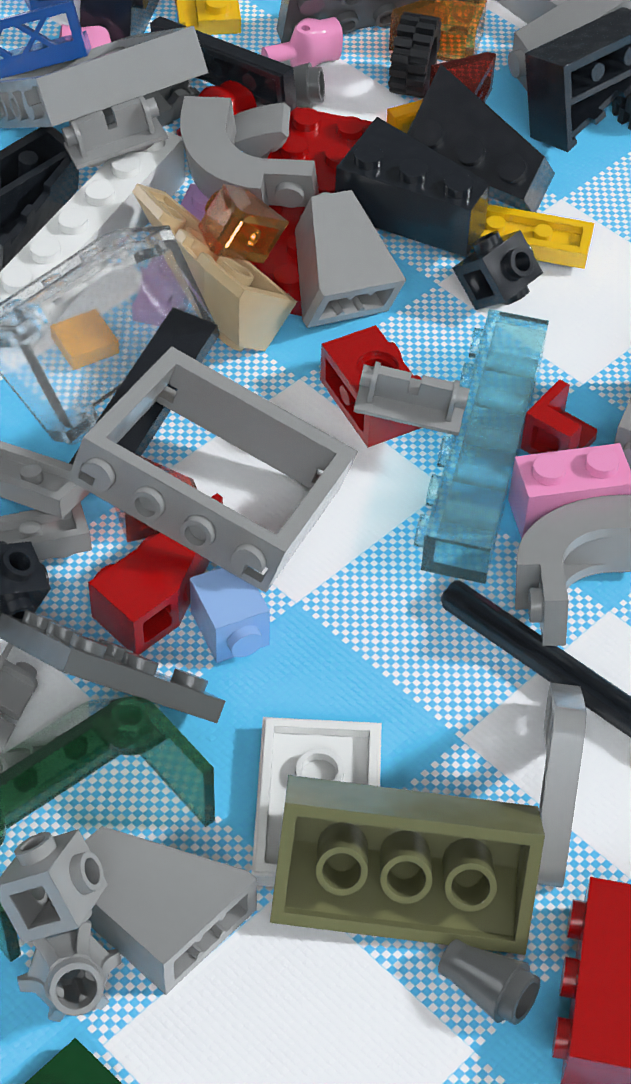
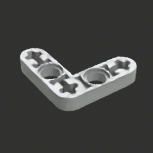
M550 683L544 719L546 760L539 803V812L545 833L537 882L539 885L562 888L564 884L586 729L587 712L580 686Z

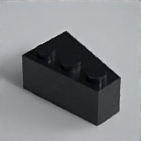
M621 7L525 53L530 138L569 152L577 144L575 137L589 123L597 125L606 117L604 109L618 96L626 98L631 93V9Z
M440 64L407 135L489 182V197L520 210L537 212L555 175L545 156Z
M379 117L374 119L336 167L335 193L352 190L375 228L463 257H467L473 248L472 244L480 238L485 230L490 183Z
M39 127L0 151V271L78 190L79 170L75 167L63 143L65 140L63 134L54 127Z

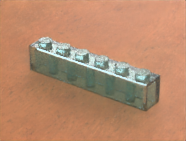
M489 309L484 329L474 328L469 349V357L475 358L474 364L465 362L460 378V386L470 388L459 436L453 435V437L443 435L437 467L444 469L442 476L432 474L426 497V506L432 507L430 516L420 514L416 528L414 546L423 548L422 571L486 584L510 490L514 459L519 454L526 412L531 407L543 359L549 320Z

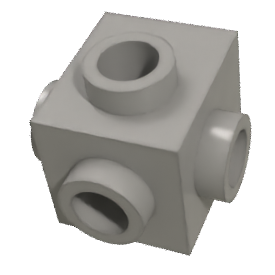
M79 829L52 837L50 832H41L29 837L16 847L14 851L16 857L0 876V903L22 943L78 929L91 917V909L108 885L104 878L100 860L90 851Z

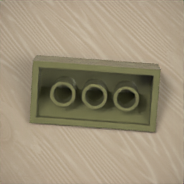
M288 775L270 923L449 945L453 940L459 939L467 945L483 950L526 955L545 839L539 808L532 805Z

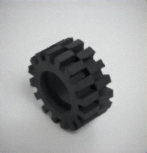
M411 12L403 13L400 18V24L397 27V36L393 42L394 50L391 53L390 61L392 62L389 68L390 78L388 81L389 92L424 99L431 85V80L434 78L435 65H437V53L441 37V18Z

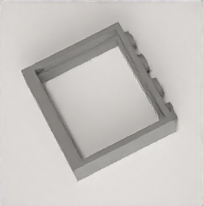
M188 26L131 35L92 48L86 57L0 79V128L53 127L207 74L208 70L195 27Z
M171 346L83 437L68 480L266 593L339 492L358 451ZM169 384V385L175 387V388L178 389V390L175 391L174 389L168 387L167 385ZM158 402L310 488V490L276 535L117 443L151 406ZM265 567L268 568L265 574L262 575L261 573Z

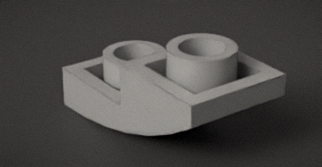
M276 103L252 108L234 115L237 128L234 146L240 151L261 158L269 151H277L283 146L289 136L291 108L286 103Z

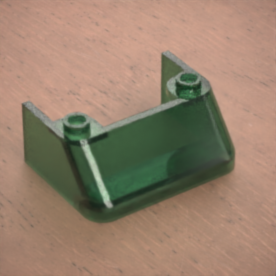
M136 696L87 701L0 756V846L5 839L8 828L119 755H140L198 820L207 827L215 821L214 767L151 701ZM0 903V950L12 962L21 956L18 936Z

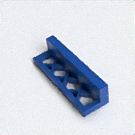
M73 0L0 18V35L3 29L15 27L31 36L25 47L10 51L0 47V79L86 57L91 50L87 31L82 32ZM66 13L71 35L51 40L39 33L48 17ZM40 20L35 30L25 25V23ZM35 40H38L39 42H41V43L34 44Z

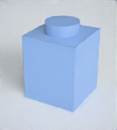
M222 567L190 577L191 614L216 663L234 657L249 656L258 649L270 644V610L257 587Z

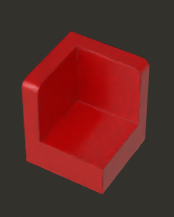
M559 379L526 412L520 449L529 454L585 448L589 447L596 440L598 432L596 428L565 411L570 384Z

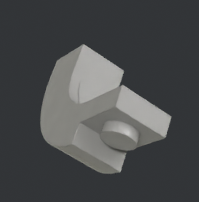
M184 96L180 115V131L189 171L200 191L214 204L242 217L266 220L269 205L288 208L306 207L310 198L319 194L315 161L258 158L248 155L234 146L237 128L231 98Z
M631 495L599 496L566 504L541 517L523 536L517 552L515 610L528 609L530 623H540L543 646H566L569 604L567 589L573 583L582 578L600 573L631 572Z

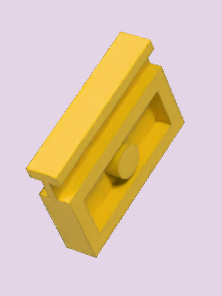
M175 0L179 24L187 27L194 26L195 30L208 35L241 33V15L238 0Z

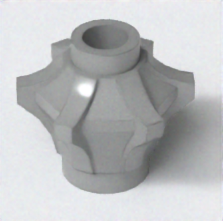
M87 920L78 929L31 941L35 946V951L27 973L18 976L17 981L20 992L36 993L50 1007L48 1012L49 1020L61 1022L65 1015L79 1016L90 1012L94 1008L102 1010L109 1003L108 998L103 993L109 973L119 966L122 960L119 949L106 950L91 935L92 923L90 920Z

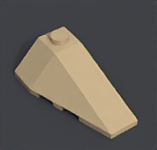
M137 183L132 191L204 317L218 325L220 330L218 338L227 346L240 352L244 348L266 351L297 301L165 191Z

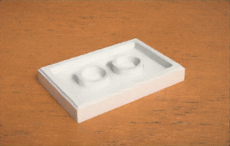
M263 717L251 873L257 878V886H274L288 775L380 786L382 723Z

